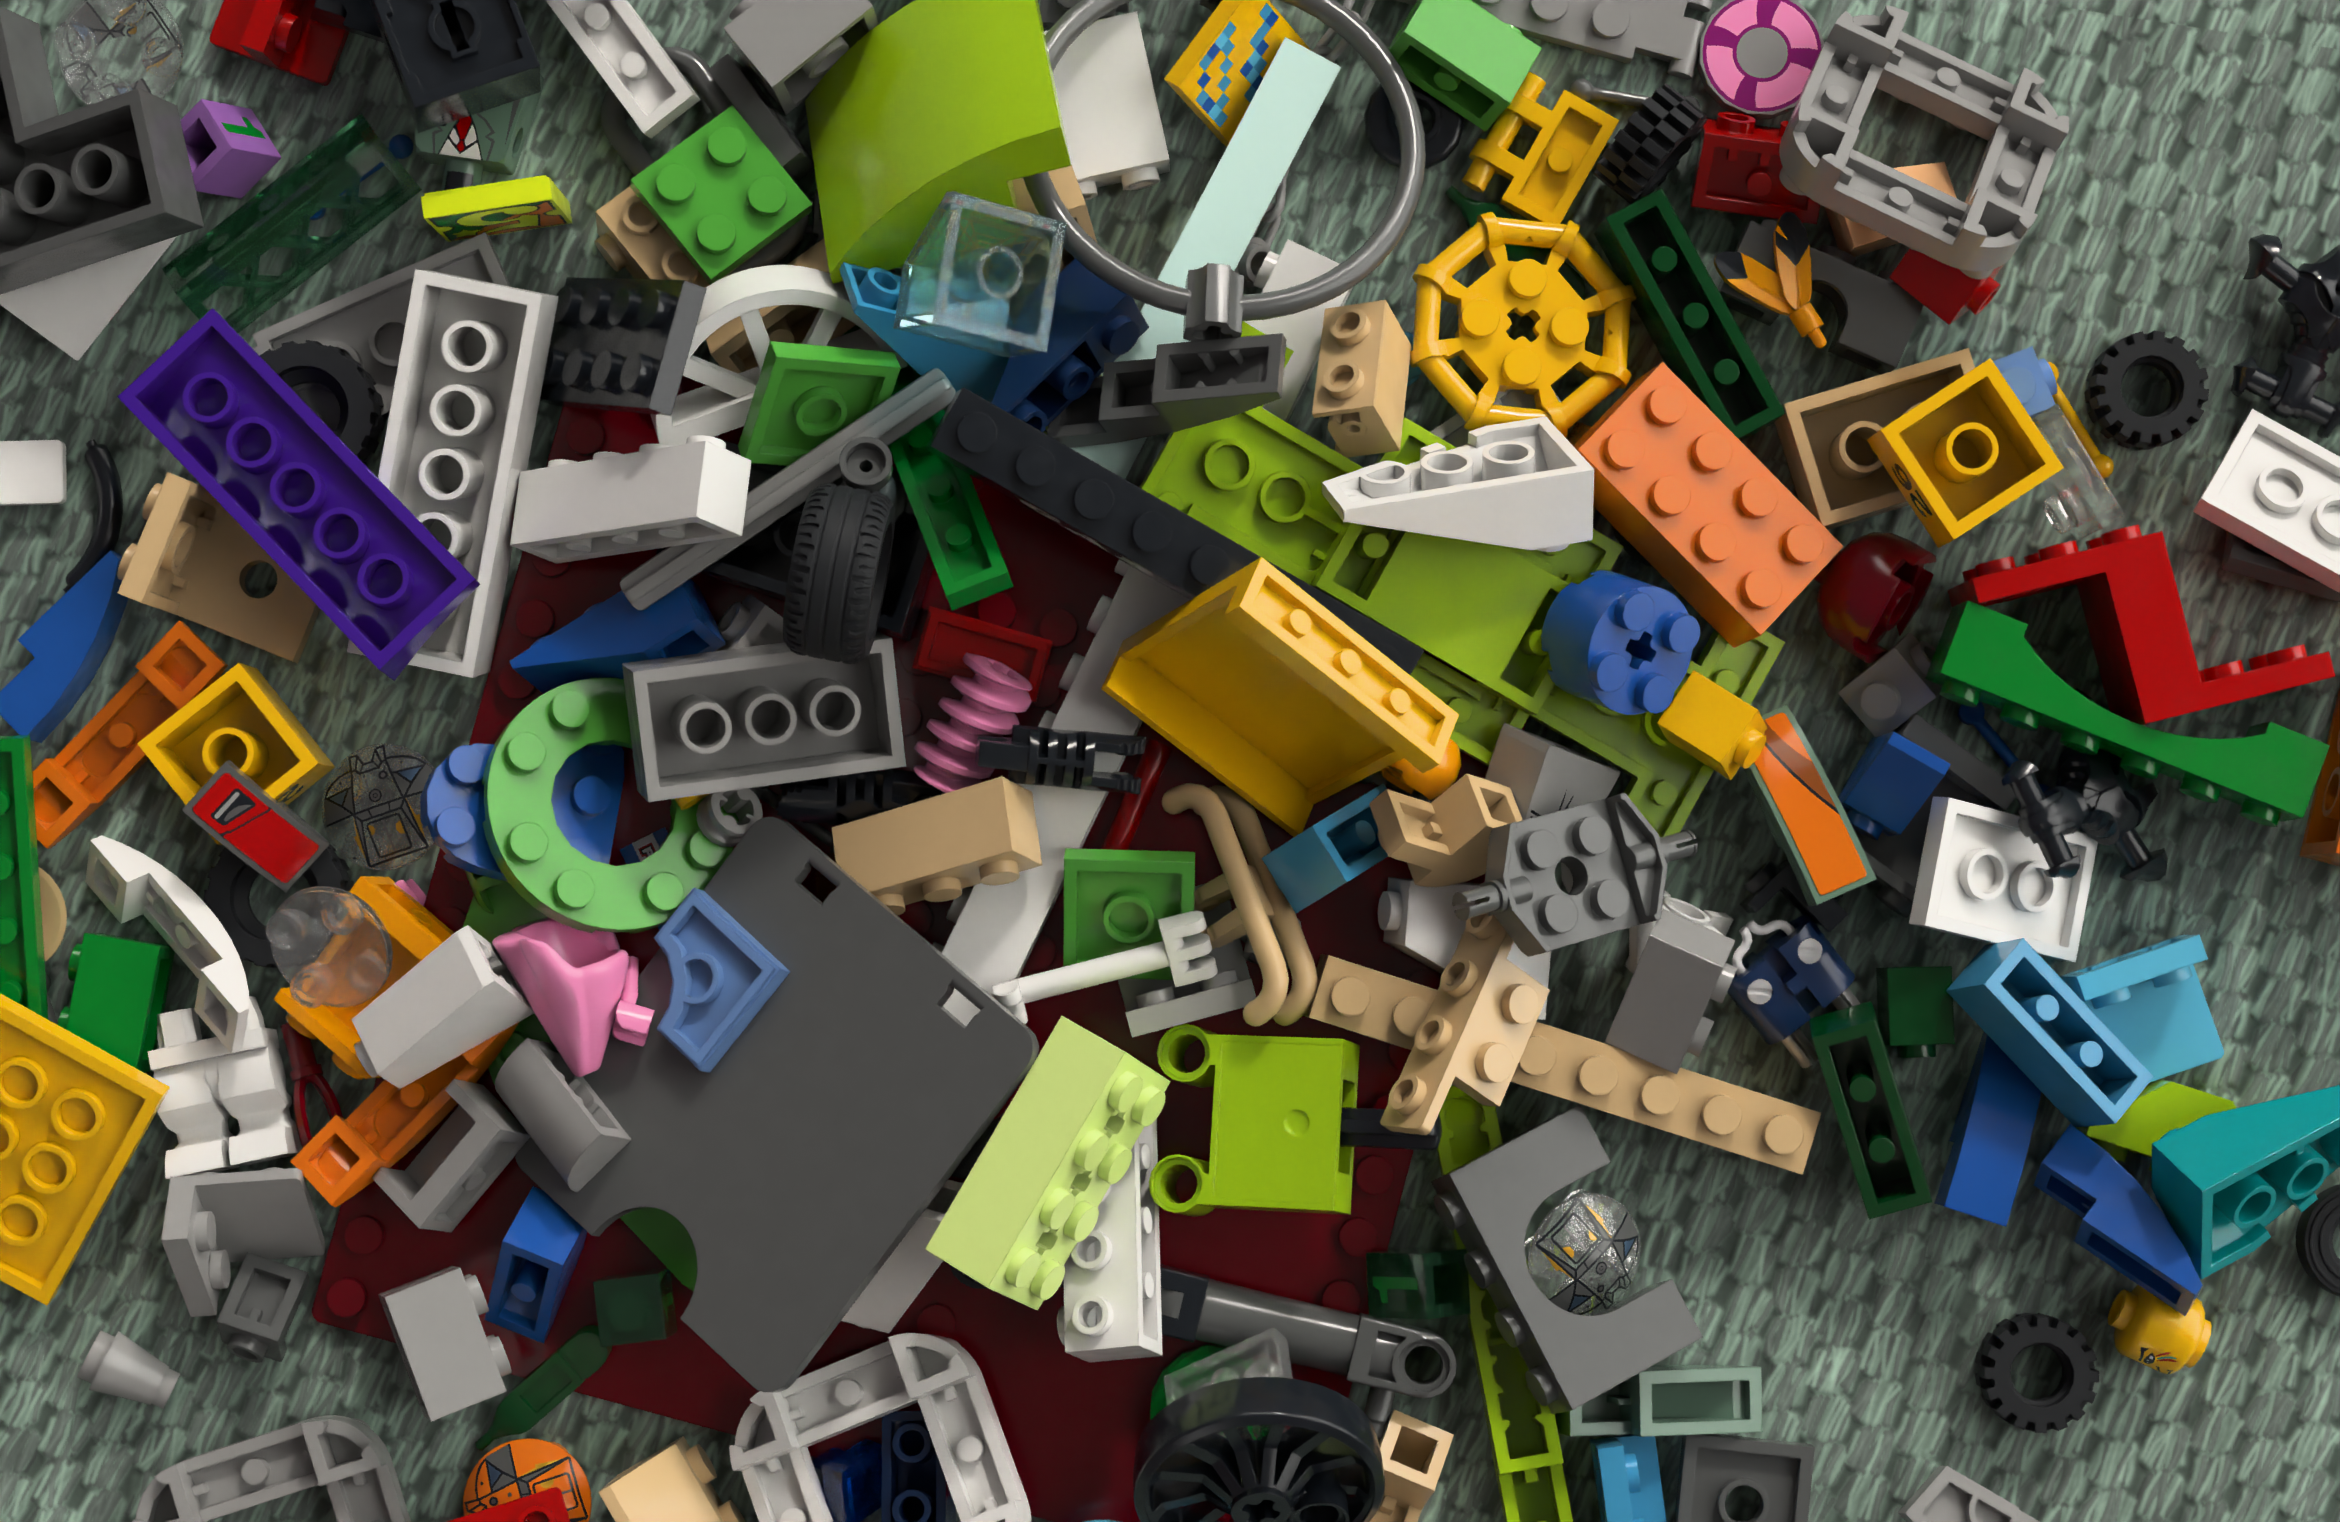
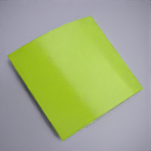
M915 0L871 29L843 54L814 87L805 101L829 274L833 284L843 281L839 270L843 262L869 269L878 267L887 271L913 265V259L937 219L944 211H952L1022 231V229L972 216L969 214V211L975 203H982L1018 213L1012 180L1071 166L1038 0ZM950 199L967 205L964 208L946 203L945 201ZM975 205L971 211L975 215L1021 227L1019 216L982 205ZM946 213L942 215L936 226H939ZM948 213L940 228L944 230L948 228L953 220V216ZM959 215L956 217L962 226H964L968 219ZM971 219L974 229L1001 237L1015 232ZM954 220L948 232L958 236L962 228ZM968 221L965 229L970 235L972 228ZM934 228L924 246H927L937 228ZM938 230L929 246H937L945 232ZM962 231L959 238L966 241L968 236ZM975 231L976 237H980L990 241L1000 239L998 237L990 236ZM1018 232L1014 240L1023 238V234ZM946 233L939 246L951 247L956 238ZM1015 234L1004 238L1001 243L1011 241ZM957 239L953 247H962L964 242ZM977 239L979 243H983V244H989V243H990V242H987V241H983V240ZM922 248L921 252L915 260V263H917L925 248ZM927 248L919 263L928 261L935 248ZM937 248L931 260L945 257L949 249ZM951 249L948 256L958 254L961 249Z

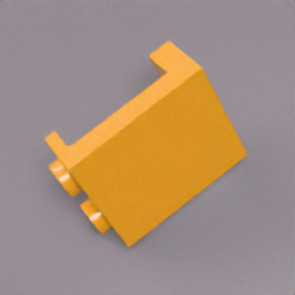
M382 876L359 877L346 895L356 907L334 935L331 943L323 950L296 987L281 988L273 998L275 1002L288 1012L285 1018L292 1028L310 1039H319L334 1052L331 1057L333 1063L347 1075L359 1080L372 1077L364 1069L356 1054L354 1044L361 1041L351 1019L454 934L452 930L417 900L397 886L395 881L390 877Z

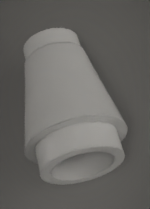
M101 1330L87 1354L77 1378L91 1383L89 1388L91 1391L148 1405L153 1404L163 1409L181 1373L170 1369L168 1365L120 1331H118L116 1336H113Z

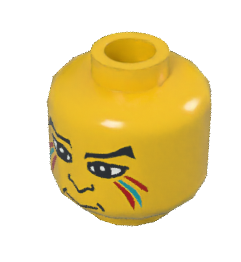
M2139 1285L2131 1292L2125 1289L2120 1291L2113 1301L2108 1314V1324L2115 1327L2114 1342L2117 1351L2123 1356L2164 1374H2173L2184 1366L2189 1368L2195 1366L2205 1352L2211 1335V1322L2205 1319V1310L2198 1298H2196L2187 1315L2184 1316Z

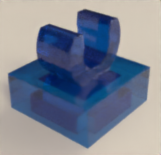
M864 1439L846 1451L833 1447L812 1459L814 1467L822 1469L824 1484L821 1487L833 1522H860L881 1508L882 1444Z

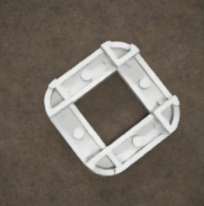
M921 1333L893 1335L888 1337L889 1341L797 1378L788 1389L782 1392L770 1393L759 1391L750 1398L752 1403L740 1420L736 1432L735 1445L729 1446L733 1471H742L759 1522H833L808 1447L918 1402L960 1521L1032 1522L1029 1502L982 1372L973 1357L956 1340Z

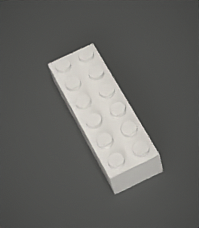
M415 269L378 479L466 568L480 585L436 629L407 665L470 678L490 672L513 546H510L519 477L520 472L527 471L559 296L435 271ZM349 639L347 652L364 655Z

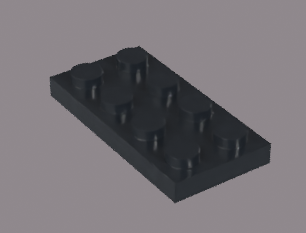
M567 277L565 286L556 295L559 297L540 401L562 407L671 416L707 288L685 280Z

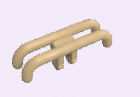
M1186 783L1171 788L1162 797L1163 809L1173 815L1187 809H1193L1196 814L1202 817L1223 874L1197 888L1195 891L1194 911H1210L1232 898L1237 907L1201 933L1209 935L1212 949L1220 948L1247 934L1262 972V989L1254 1000L1244 1006L1243 1019L1247 1024L1254 1027L1265 1024L1272 1017L1277 1024L1282 1026L1295 1023L1309 1011L1316 994L1318 977L1314 959L1296 913L1285 895L1276 885L1272 874L1262 860V857L1269 854L1271 849L1254 807L1228 786L1215 785L1207 788L1200 784ZM1233 825H1234L1235 830H1236V832H1237L1238 838H1237L1236 833H1235V831H1234ZM1240 843H1241L1242 848H1243V850H1244L1245 856H1244L1243 851H1242V849H1241ZM1273 928H1274L1275 933H1276V935H1277L1278 941H1277L1276 936H1275V934H1274ZM1280 946L1282 948V951L1284 953L1285 959L1287 961L1292 976V987L1288 995L1287 991L1289 977L1286 962L1281 952Z

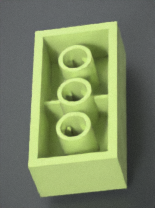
M1061 1016L925 1250L985 1287L1038 1311L1042 1302L1052 1297L1060 1287L1065 1275L1064 1264L1077 1242L1083 1241L1093 1230L1099 1215L1098 1206L1110 1185L1117 1183L1128 1170L1132 1160L1131 1149L1143 1128L1151 1125L1161 1113L1166 1099L1164 1092L1171 1081L1127 1052Z

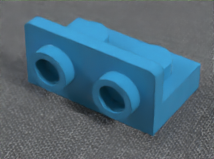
M1628 1434L1589 1439L1600 1522H1667L1655 1437H1639Z

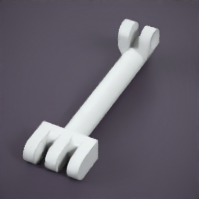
M1190 911L1159 919L1158 922L1163 938L1161 942L992 985L994 998L1022 1023L1026 1024L1028 1017L1025 1003L1169 966L1175 988L1210 979L1218 973L1215 958L1205 956L1212 951V945L1209 935L1200 933L1207 927L1204 914L1201 911Z

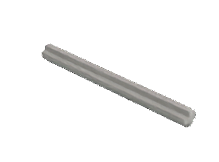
M939 368L931 369L747 493L742 536L665 548L622 577L620 586L625 597L638 611L647 609L806 502L811 490L820 484H832L840 479L839 457L842 449L848 442L859 437H873L889 446L950 405L956 394L953 385Z

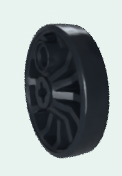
M1282 1377L1240 1378L1215 1383L1192 1391L1164 1407L1150 1420L1141 1433L1135 1450L1133 1497L1135 1509L1141 1522H1222L1216 1520L1226 1513L1231 1515L1229 1522H1370L1381 1505L1385 1491L1382 1454L1375 1429L1367 1415L1354 1402L1340 1393L1327 1387L1298 1379ZM1261 1425L1256 1440L1252 1438L1246 1426ZM1285 1426H1292L1290 1429L1283 1433ZM1223 1431L1226 1438L1217 1434V1432Z

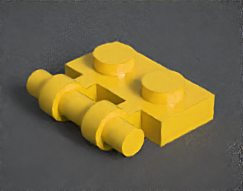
M1528 72L1512 102L1497 118L1486 139L1479 138L1469 154L1472 163L1465 173L1462 182L1471 189L1484 193L1493 175H1502L1509 179L1511 183L1504 193L1500 204L1530 221L1561 224L1620 120L1565 89L1553 110H1549L1536 102L1546 82L1539 76ZM1522 125L1529 126L1540 132L1524 160L1508 152Z

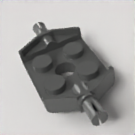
M1622 793L1493 828L1489 836L1485 883L1479 884V888L1455 893L1452 898V906L1474 901L1475 905L1454 911L1460 920L1465 921L1471 917L1488 913V916L1494 915L1522 953L1528 957L1546 953L1564 946L1660 920L1667 864L1671 861L1695 856L1698 851V843L1681 848L1676 847L1677 844L1696 839L1693 832L1687 829L1679 833L1659 837V834L1627 794ZM1558 862L1564 863L1572 874L1573 885L1569 894L1563 892L1556 882L1555 869Z

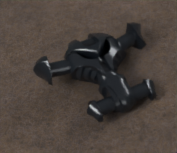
M2262 234L2250 238L2248 242L2249 264L2243 279H2255L2262 274L2283 291L2278 298V302L2284 307L2285 313L2289 314L2290 324L2294 327L2295 342L2292 343L2291 350L2280 354L2275 374L2257 367L2252 356L2233 366L2234 379L2231 392L2239 397L2244 390H2247L2264 398V403L2269 406L2270 411L2275 415L2286 419L2289 417L2295 419L2302 417L2320 426L2317 431L2318 437L2329 438L2335 428L2340 425V401L2333 404L2314 395L2319 383L2324 381L2327 376V372L2324 371L2326 368L2324 364L2329 359L2327 357L2328 353L2334 354L2340 348V245L2329 251L2315 263H2303L2297 269L2278 254L2282 249L2279 237Z
M2075 689L2077 692H2079L2080 694H2082L2084 697H2086V698L2089 699L2090 701L2094 702L2093 699H2092L2090 696H2088V695L2085 694L2084 692L2080 691L2079 689ZM2069 747L2060 755L2056 786H2051L2044 792H2042L2034 775V772L2039 769L2029 761L2018 760L2012 763L2008 773L2001 780L2003 786L2010 784L2021 807L2018 810L2020 815L2018 820L2019 828L2025 837H2030L2033 844L2038 843L2049 866V869L2043 871L2047 877L2067 879L2077 874L2081 863L2080 855L2073 857L2064 835L2073 834L2080 830L2100 844L2115 845L2127 864L2120 871L2119 876L2131 882L2136 879L2146 882L2158 881L2166 875L2168 857L2165 848L2149 852L2135 830L2158 794L2154 783L2152 782L2133 790L2124 769L2119 766L2121 757L2101 749L2098 750L2097 755H2089Z

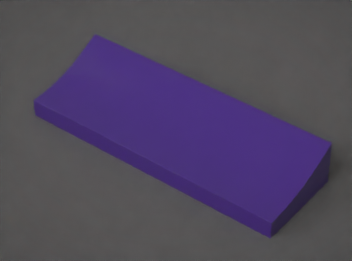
M212 308L117 396L358 649L393 681L396 680L436 629L480 585L466 568L215 309Z

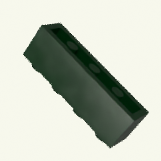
M1661 188L1606 217L1594 235L1617 277L1625 286H1632L1636 295V299L1632 301V304L1667 367L1740 441L1767 428L1786 413L1663 189Z

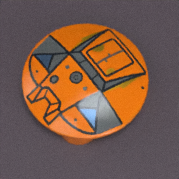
M534 1438L516 1439L493 1448L475 1465L464 1490V1516L557 1487L562 1491L570 1522H589L592 1509L590 1485L582 1467L561 1444Z

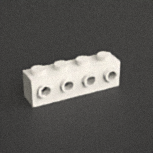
M702 435L690 436L687 438L686 444L675 446L643 444L640 446L639 452L628 454L608 451L594 453L593 460L581 462L565 459L550 460L548 467L520 472L510 546L558 564L740 537L743 533L751 460L727 450L726 443L723 440Z
M1157 1119L1151 1125L1143 1128L1131 1149L1132 1160L1128 1170L1117 1183L1110 1185L1098 1206L1099 1215L1093 1230L1083 1241L1077 1242L1064 1264V1306L1060 1307L1057 1315L1059 1338L1062 1344L1065 1345V1353L1089 1363L1163 1356L1159 1206L1153 1200L1149 1188L1151 1171L1158 1163Z

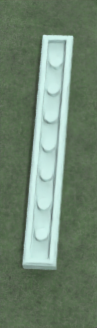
M1287 37L1284 38L1157 280L1185 288L1188 270L1199 269L1207 263L1230 265L1231 269L1235 271L1341 69L1339 65ZM1145 303L1140 312L1149 328L1138 338L1135 345L1128 352L1120 355L1114 362L1156 358L1157 345L1191 342L1183 339L1184 315L1162 310ZM1147 437L1119 443L1071 449L1125 479Z

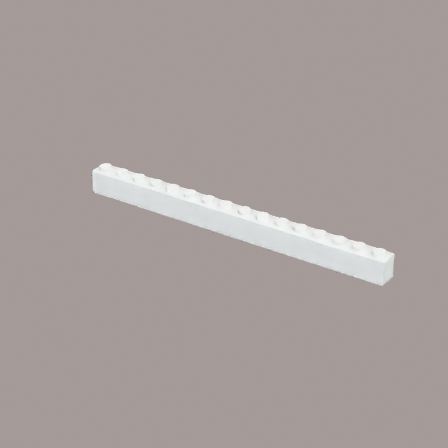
M1287 239L1280 255L1272 251L1268 252L1253 285L1262 289V293L1287 289L1321 276L1338 266L1339 263ZM1353 287L1340 296L1317 307L1292 315L1266 320L1244 321L1266 335L1283 333L1287 339L1286 347L1294 351L1284 368L1282 398L1263 405V409L1288 423L1319 359L1325 309L1344 306ZM1119 560L1114 572L1124 576L1113 599L1102 595L1090 618L1087 630L1096 635L1086 656L1074 653L1067 665L1058 686L1068 691L1057 715L1047 710L1038 727L1136 736L1143 721L1101 689L1123 640L1188 602L1190 599ZM1095 751L1093 771L1119 772L1126 756ZM1018 784L1033 794L1042 866L1019 872V879L1008 884L985 885L980 883L974 885L973 888H963L962 895L953 900L946 919L956 924L945 947L936 942L932 945L993 998L992 985L1020 977L1064 886L1065 848L1082 849L1109 792ZM955 988L953 994L943 1005L946 1010L965 1026L981 1011Z

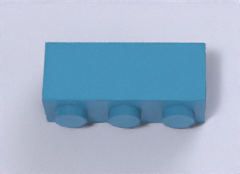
M2024 938L1984 945L1946 990L2075 1128L2116 1124L2154 1078Z

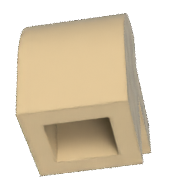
M1467 773L1432 803L1389 789L1383 791L1369 803L1378 827L1377 836L1382 848L1386 851L1388 857L1407 862L1415 885L1424 887L1455 885L1485 874L1489 836L1492 829L1513 822L1523 821L1510 787Z
M1395 1409L1393 1410L1389 1422L1385 1425L1383 1436L1378 1440L1384 1466L1385 1491L1381 1505L1370 1522H1418L1423 1507L1435 1491L1454 1434Z

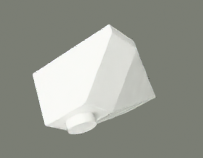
M1546 416L1488 425L1469 431L1468 444L1446 451L1445 446L1439 443L1420 448V460L1408 465L1395 461H1382L1322 482L1323 496L1343 522L1544 552L1561 551L1567 548L1569 544L1593 540L1594 468Z

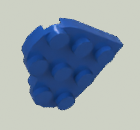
M476 743L459 746L429 774L420 796L421 823L423 828L428 826L433 842L446 853L443 858L448 863L473 874L507 881L490 851L482 824L486 820L482 779L494 744ZM615 744L587 746L568 757L555 776L551 799L557 826L570 845L591 860L606 864L610 862L625 776L624 751L622 746Z

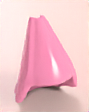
M548 917L523 924L512 929L511 932L494 938L492 944L572 1074L576 1077H583L597 1071L603 1061L629 966L628 953L625 950H620L614 932L595 930L593 933L580 931Z

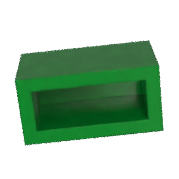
M84 933L82 944L77 943L69 960L68 978L70 981L75 982L70 1007L65 1006L63 1008L57 1025L144 1073L152 1072L147 1051L157 1049V1015L164 1012L175 951L170 945L104 933Z

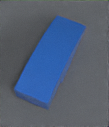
M110 550L17 639L33 655L34 659L0 691V715L20 736L30 735V741L42 743L69 714L95 677L114 640L128 601V597L117 593L122 583V580H119L117 577V572L123 555Z
M1983 1032L1949 1141L1953 1142L1934 1203L2006 1227L2026 1160L2041 1091L1985 1032Z
M2070 1124L2041 1162L2034 1186L2083 1218L2074 1242L2186 1316L2203 1285L2182 1242L2163 1212L2137 1180L2106 1150Z

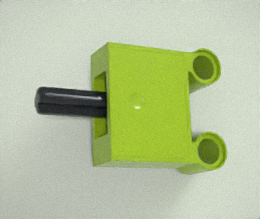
M1190 1024L1177 1025L1166 1031L1159 1041L1157 1049L1158 1064L1162 1071L1172 1080L1200 1088L1214 1086L1210 1160L1208 1162L1181 1154L1169 1155L1163 1158L1151 1171L1149 1179L1150 1194L1155 1203L1163 1210L1192 1217L1206 1215L1215 1208L1351 1215L1354 1147L1434 1150L1438 1148L1442 1135L1440 1115H1438L1428 1135L1393 1132L1382 1126L1380 1120L1385 1109L1356 1108L1360 1045L1348 1040L1338 1038L1218 1035L1215 1032ZM1201 1040L1205 1048L1204 1061L1198 1069L1188 1072L1184 1065L1185 1050L1191 1043ZM1191 1169L1197 1178V1188L1192 1198L1183 1203L1177 1196L1176 1183L1184 1171Z

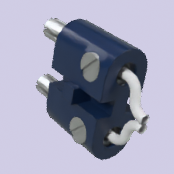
M1809 915L1800 916L1789 923L1783 920H1773L1763 926L1751 920L1739 930L1742 935V943L1734 952L1732 958L1733 966L1738 969L1727 993L1767 1044L1772 1045L1781 1041L1802 1068H1808L1812 1065L1809 1059L1815 1063L1818 1060L1815 1048L1799 1028L1811 1019L1808 1014L1818 1006L1824 1008L1832 1002L1837 1010L1860 1004L1848 988L1854 981L1855 975ZM1776 929H1780L1765 941L1768 946L1758 954L1751 952L1742 960L1752 944L1751 932L1758 935H1766Z

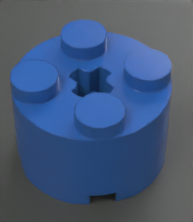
M1599 570L1589 573L1593 576L1580 584L1571 582L1560 591L1552 602L1542 628V650L1549 653L1553 671L1548 669L1547 671L1552 681L1561 690L1621 714L1636 715L1645 712L1654 714L1663 712L1671 704L1674 692L1682 682L1689 667L1692 650L1699 641L1700 626L1697 619L1689 615L1683 603L1668 590L1616 572Z

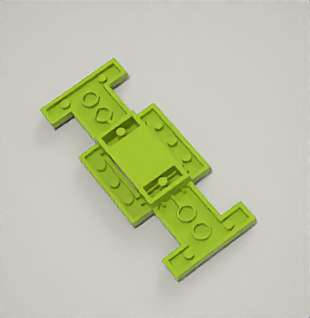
M1242 321L1241 337L1266 335ZM1287 347L1284 368L1294 352ZM1263 405L1229 418L1169 434L1139 488L1477 680L1473 682L1424 652L1410 675L1459 714L1450 739L1457 743L1461 752L1489 767L1503 724L1507 723L1522 729L1528 717L1630 775L1632 778L1623 793L1627 794L1659 834V837L1681 831L1714 770L1666 739L1657 724L1665 710L1656 714L1645 712L1636 715H1626L1561 690L1552 681L1547 669L1553 671L1549 653L1542 650L1541 634L1544 620L1556 596L1571 582L1580 584L1592 577L1593 575L1589 573L1599 570L1611 571L1624 546L1593 529V540L1569 544L1567 548L1561 551L1544 552L1343 522L1323 496L1322 482L1363 467L1263 409ZM1404 417L1400 451L1380 453L1374 464L1382 461H1395L1408 465L1420 460V448L1434 443L1445 446L1446 451L1456 447ZM1714 629L1696 663L1690 660L1687 672L1675 690L1673 699L1695 670L1751 705L1785 642L1765 631L1761 636L1733 648Z

